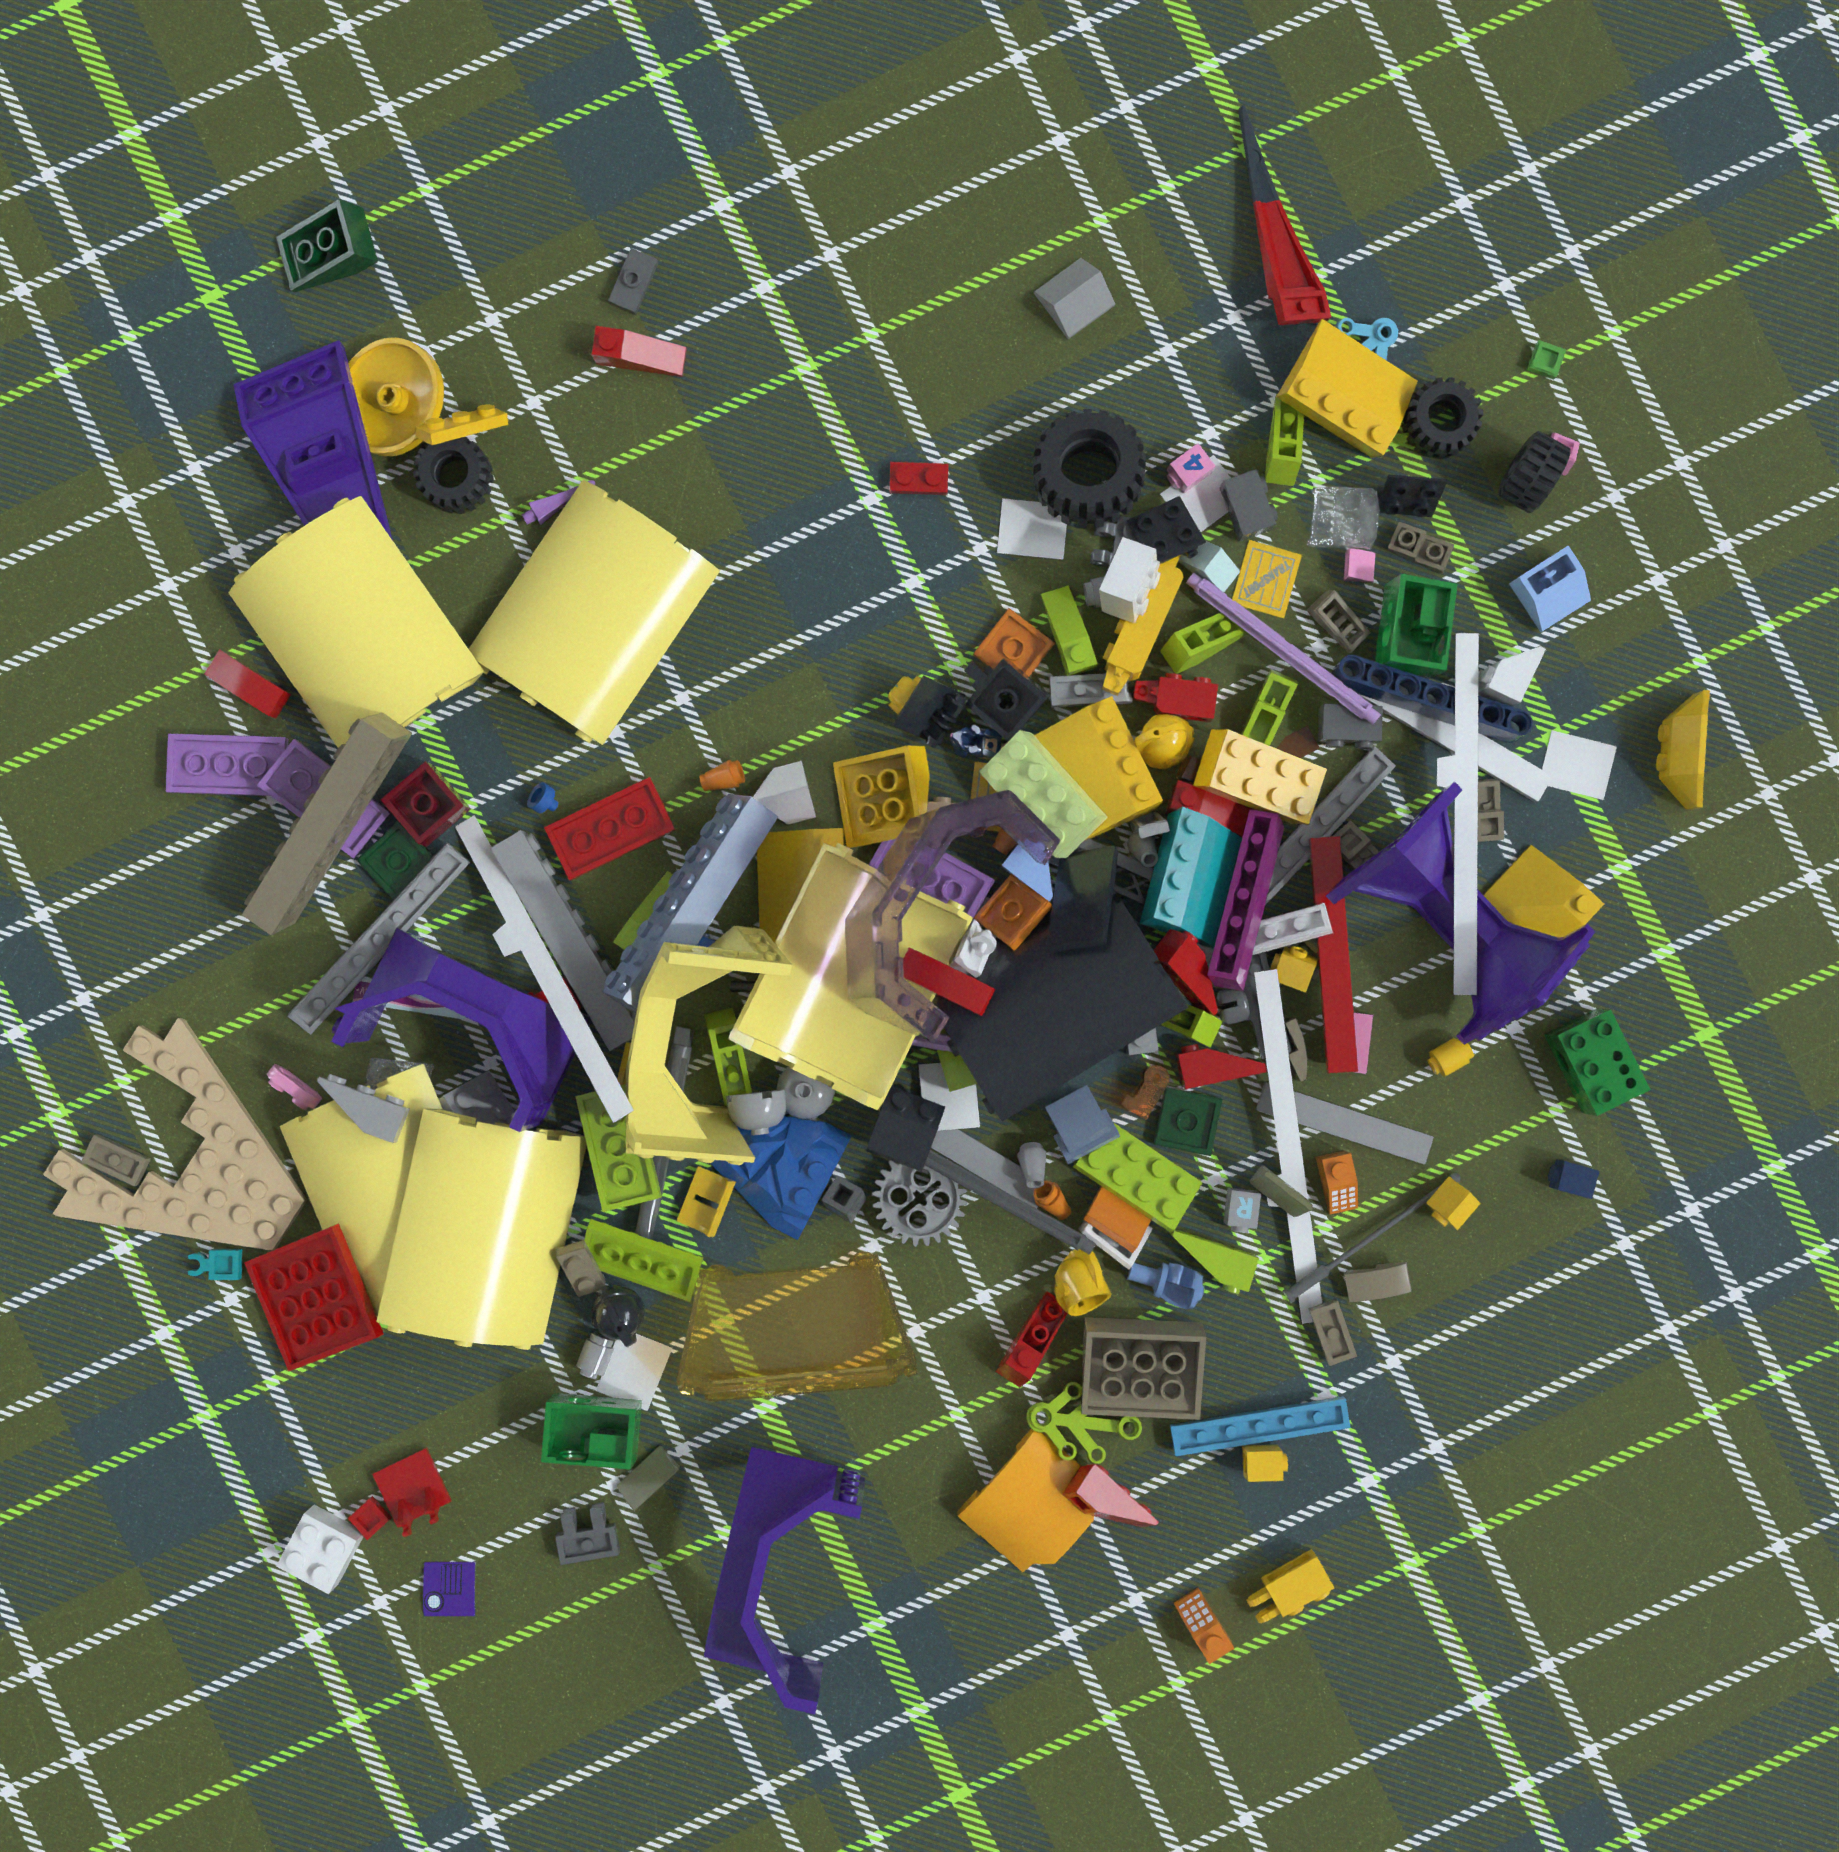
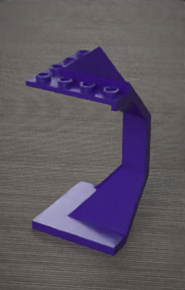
M1454 781L1439 792L1391 844L1341 879L1326 897L1333 904H1336L1352 891L1412 906L1454 950V846L1447 807L1463 789ZM1477 889V995H1471L1474 1008L1473 1015L1456 1037L1464 1045L1473 1039L1480 1041L1494 1031L1500 1030L1505 1025L1542 1006L1556 987L1563 981L1567 973L1575 966L1582 954L1590 947L1588 941L1595 931L1587 923L1565 937H1555L1512 924Z
M396 928L363 998L334 1008L344 1013V1016H340L336 1020L332 1028L334 1036L331 1042L344 1047L345 1043L369 1041L388 1002L414 994L421 995L485 1026L489 1030L520 1099L518 1109L509 1127L522 1132L541 1125L576 1055L549 1002L510 987L442 954L424 943L425 938L415 933H407ZM583 1015L589 1027L592 1020L590 1017Z
M751 1447L714 1600L704 1657L766 1671L785 1708L815 1714L819 1698L823 1662L780 1653L756 1620L755 1612L770 1547L773 1542L818 1511H827L860 1519L865 1478L860 1477L861 1474L857 1471L845 1469L842 1473L838 1472V1466Z

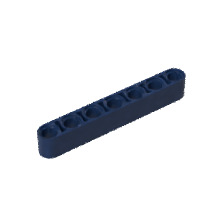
M1356 655L1345 656L1331 672L1346 687L1351 688L1357 694L1455 726L1454 687ZM1343 667L1349 668L1353 673V677L1346 675ZM1371 676L1377 677L1380 680L1381 686L1375 685L1371 680ZM1399 685L1406 687L1409 694H1403L1399 689ZM1427 694L1435 698L1436 704L1429 702ZM1478 696L1479 734L1506 743H1513L1531 731L1533 721L1531 716L1524 710ZM1483 712L1490 716L1491 722L1483 718ZM1510 721L1517 724L1519 732L1511 727Z

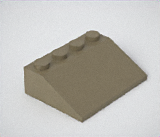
M1085 1317L1081 1414L1200 1420L1206 1334L1202 1322Z

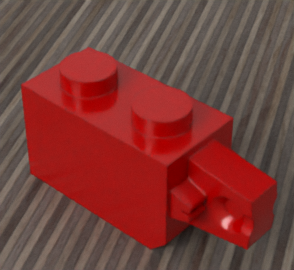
M1165 673V677H1159L1157 681H1136L1133 700L1153 705V710L1157 715L1169 714L1179 716L1185 720L1210 723L1215 715L1218 684L1211 683V679L1205 677H1194V680L1190 681L1182 680V675Z

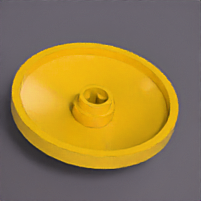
M384 338L368 344L348 364L370 452L379 456L404 454L423 442L416 437L415 426L426 424L428 419L439 418L444 400L443 378L433 357L426 350L409 340Z

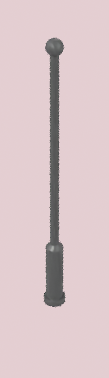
M1451 1173L1449 1175L1456 1182H1460L1461 1177L1458 1173ZM1440 1186L1328 1265H1321L1289 1289L1283 1290L1286 1298L1290 1303L1294 1302L1295 1298L1327 1277L1329 1271L1425 1204Z

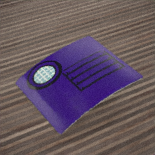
M475 1562L424 1563V1616H475Z

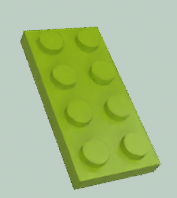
M626 1084L620 1085L626 1095ZM597 1091L575 1096L602 1212L661 1198L662 1195L653 1158H642L636 1154L626 1153V1116L613 1123Z
M1114 1123L1120 1137L1077 1159L1073 1167L1170 1233L1175 1231L1203 1182Z
M590 1220L584 1240L600 1271L689 1302L691 1301L703 1257L668 1246L663 1242H656L639 1236L634 1232H627L604 1222Z

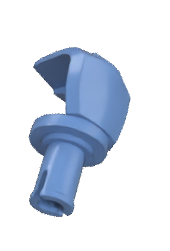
M1134 1262L1133 1266L1129 1269L1127 1280L1151 1286L1152 1290H1154V1297H1161L1174 1306L1183 1309H1193L1204 1294L1203 1276L1197 1271L1182 1265L1163 1262L1161 1267L1153 1269Z

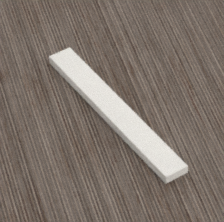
M1345 667L1343 669L1344 673L1353 677L1352 671ZM1371 676L1372 682L1377 686H1381L1380 680L1375 676ZM1399 685L1400 691L1408 695V690ZM1360 695L1373 706H1383V712L1455 754L1454 725ZM1478 733V769L1493 778L1499 779L1500 782L1530 800L1538 802L1553 776L1488 737Z

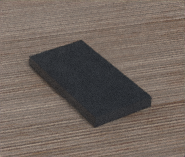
M1115 845L1074 852L1067 858L1059 859L1046 948L1049 953L1106 944L1118 860V850Z

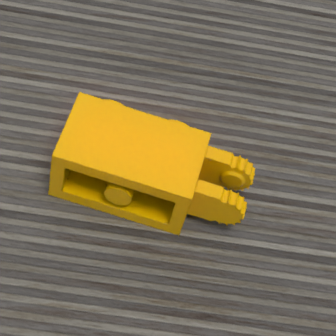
M1311 1549L1261 1577L1265 1587L1250 1595L1246 1601L1250 1607H1254L1270 1598L1273 1599V1604L1264 1608L1256 1615L1259 1623H1265L1280 1614L1282 1617L1300 1613L1304 1609V1605L1309 1602L1325 1599L1330 1594L1329 1591L1334 1589V1586L1318 1557Z

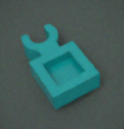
M242 1249L209 1250V1257L200 1252L188 1255V1259H196L200 1263L199 1269L188 1271L190 1276H198L209 1271V1280L242 1279Z

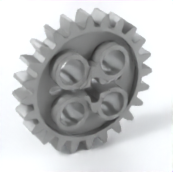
M890 1160L889 1165L892 1170L890 1172L883 1169L880 1171L885 1180L875 1181L881 1187V1191L872 1192L873 1196L880 1198V1202L872 1205L873 1208H881L882 1210L876 1216V1219L885 1218L887 1221L882 1229L885 1230L892 1227L894 1230L891 1238L900 1233L902 1234V1244L910 1237L915 1247L919 1239H923L926 1246H929L930 1237H933L937 1243L941 1242L939 1235L941 1232L948 1237L951 1236L948 1226L951 1225L958 1228L959 1224L954 1218L956 1216H965L958 1208L968 1203L960 1199V1195L966 1193L967 1189H958V1183L925 1165L923 1170L929 1173L930 1181L925 1186H919L913 1178L917 1170L902 1164L897 1165ZM940 1181L941 1185L925 1198L927 1203L925 1206L919 1203L904 1216H899V1211L914 1200L913 1192L922 1193L933 1183ZM896 1188H902L907 1193V1201L902 1205L894 1204L891 1200V1192ZM937 1192L945 1193L948 1197L949 1203L944 1209H937L932 1203V1198ZM914 1211H921L926 1217V1222L921 1228H915L909 1222V1217Z

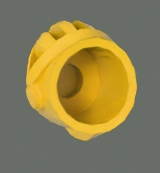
M1158 714L1148 720L1141 734L1134 739V742L1147 765L1152 768L1166 769L1179 764L1187 757L1189 749L1194 744L1195 738L1193 735L1195 733L1193 727L1185 719L1175 715Z
M1074 1249L1062 1261L1055 1274L1056 1284L1054 1293L1057 1302L1071 1316H1080L1094 1310L1112 1295L1093 1251L1089 1255L1080 1249L1078 1251Z

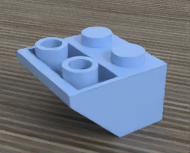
M1569 546L1509 583L1540 632L1591 601L1585 571Z

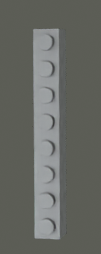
M520 830L491 847V850L609 1051H613L626 1042L631 1041L636 1013L628 1010L602 992L605 988L606 978L613 971L611 965L606 959L602 961L596 952L600 949L597 941L592 934L586 935L582 928L585 922L577 909L572 911L567 902L570 899L567 890L562 884H556L552 877L555 874V870L547 858L542 860L537 850L541 847L532 833L528 835L525 831Z

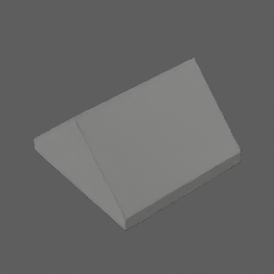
M1082 258L1034 291L1035 296L1067 339L1073 337L1115 306L1101 271Z

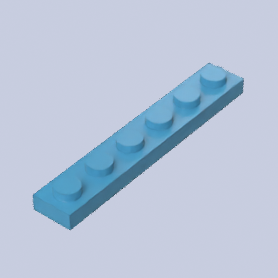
M1344 1396L1170 1424L1175 1456L1351 1428L1346 1398Z

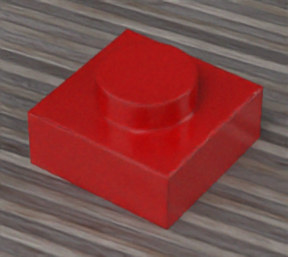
M371 1496L347 1519L368 1540L392 1517Z

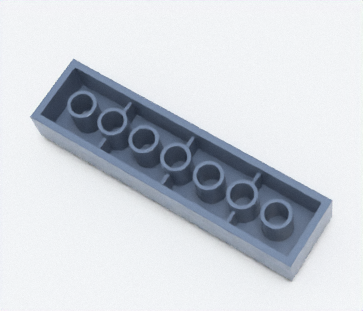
M728 794L719 801L716 806L717 812L713 819L708 821L701 829L699 841L687 851L684 858L686 861L681 869L671 876L669 888L664 895H661L655 901L653 913L648 920H645L637 930L638 936L633 944L623 951L621 955L622 961L616 971H612L606 978L605 988L602 991L604 994L628 1010L636 1013L640 990L663 943L698 945L778 818L776 814L753 797Z

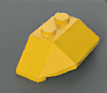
M1703 690L1690 696L1663 720L1658 730L1661 753L1658 754L1656 759V769L1659 771V779L1686 810L1703 808L1710 690Z

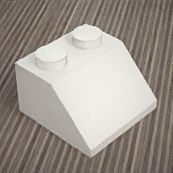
M1540 646L1500 660L1492 666L1489 665L1485 670H1480L1478 673V696L1509 706L1521 703L1546 649Z

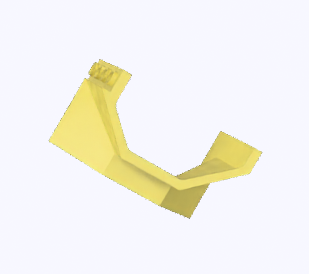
M733 926L709 947L663 943L640 990L628 1056L626 1097L634 1111L626 1115L627 1154H636L642 1158L666 1156L676 1161L684 1160V1158H694L705 1163H712L714 1160H723L733 1165H742L744 1162L754 1163L755 1156L731 1120L727 1107L692 1103L665 1067V1060L676 999L732 971L790 977L791 962L763 929Z

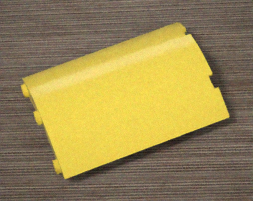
M582 480L469 647V651L484 670V674L487 675L489 671H492L521 690L522 693L519 697L533 706L539 702L578 729L575 733L577 736L589 744L594 739L603 745L720 570L693 549L688 550L678 541L674 543L677 539L674 535L619 499L616 502L607 497L608 493Z
M362 496L352 500L344 498L333 506L334 509L306 524L293 534L288 532L280 536L276 540L278 545L262 556L247 571L238 574L234 578L235 584L228 592L337 748L347 743L351 736L348 733L349 729L357 719L361 720L368 716L384 713L398 724L407 727L425 714V708L437 701L438 698L441 702L445 701L454 694L473 685L484 673V670Z
M824 843L775 942L792 964L791 975L789 977L759 974L728 1039L750 1051L789 1066L791 1069L809 1078L818 1080L832 1087V1089L880 1111L935 997L934 993L903 979L896 972L909 947L950 966L973 917L963 912L965 906L951 899L946 904L904 884L906 878L892 871H889L887 875L852 856V849L840 843H837L836 847Z
M424 1064L388 1077L387 1080L376 1084L378 1088L375 1089L374 1096L386 1099L387 1095H391L404 1100L403 1106L410 1108L397 1143H391L364 1133L335 1100L309 1111L308 1115L302 1118L301 1116L296 1117L280 1126L322 1230L339 1223L376 1316H378L423 1109H442Z
M423 1109L376 1322L388 1325L387 1330L391 1332L405 1333L410 1331L455 1340L454 1344L463 1347H472L473 1343L507 1345L529 1350L531 1345L543 1344L560 1269V1263L556 1257V1249L565 1246L587 1146L585 1136L566 1130L537 1128L536 1131L525 1130L518 1132L510 1128V1124L495 1122V1124L477 1121L476 1117L443 1109Z

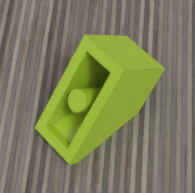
M1187 1004V1009L1161 1024V1026L1211 1048L1223 1021Z

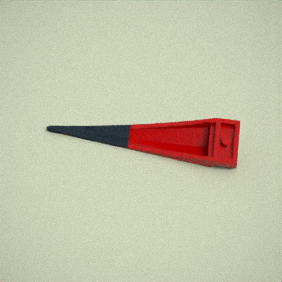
M1242 105L1238 109L1268 299L1273 300L1278 325L1319 323L1321 319L1327 321L1332 317L1325 288L1306 256L1283 208L1262 156L1246 107Z

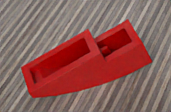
M220 649L204 673L231 693L275 719L291 696L284 689Z
M910 947L896 972L903 979L980 1016L983 1015L995 991L994 988Z

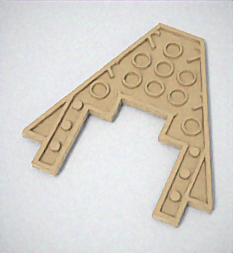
M178 1018L165 1039L143 1025L138 1026L123 1051L196 1097L181 1123L205 1139L176 1185L151 1171L148 1172L135 1194L93 1167L81 1162L82 1160L64 1149L58 1150L43 1175L68 1191L53 1214L77 1220L271 1251L275 1250L306 1203L307 1198L187 1021L183 1018Z

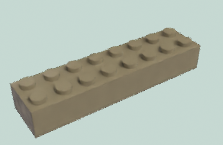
M380 713L362 718L361 720L357 719L352 724L348 732L351 735L346 744H342L336 750L333 756L336 760L331 769H326L319 778L318 783L321 785L316 794L312 793L305 801L303 808L306 810L302 817H298L291 824L288 830L291 835L288 840L278 846L274 852L276 859L272 866H268L259 877L261 884L258 889L253 890L246 898L244 904L247 907L242 916L268 934L273 935L296 923L412 735V732L386 714Z

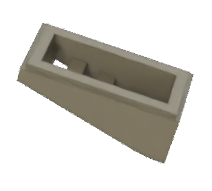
M1335 590L1325 591L1307 609V612L1348 653H1351L1371 633ZM1330 603L1332 606L1324 613L1323 609ZM1338 611L1340 615L1332 622L1330 618ZM1347 619L1349 623L1340 631L1338 627ZM1355 627L1358 631L1347 640L1345 636Z

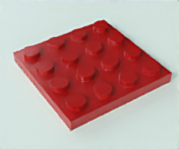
M339 1223L244 1262L288 1372L384 1335L380 1323L376 1322V1313Z

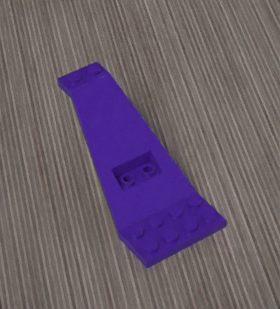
M340 340L233 384L241 425L304 526L334 509L333 506L338 501L344 498L352 500L362 496L392 539L345 347Z

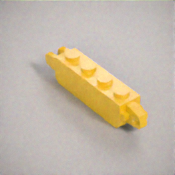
M1181 555L1159 565L1160 579L1154 590L1150 588L1146 597L1149 599V603L1144 615H1138L1135 624L1120 618L1114 633L1119 635L1115 644L1109 642L1102 658L1107 660L1104 669L1107 672L1102 690L1118 696L1128 680L1139 679L1184 578L1181 570L1176 568Z

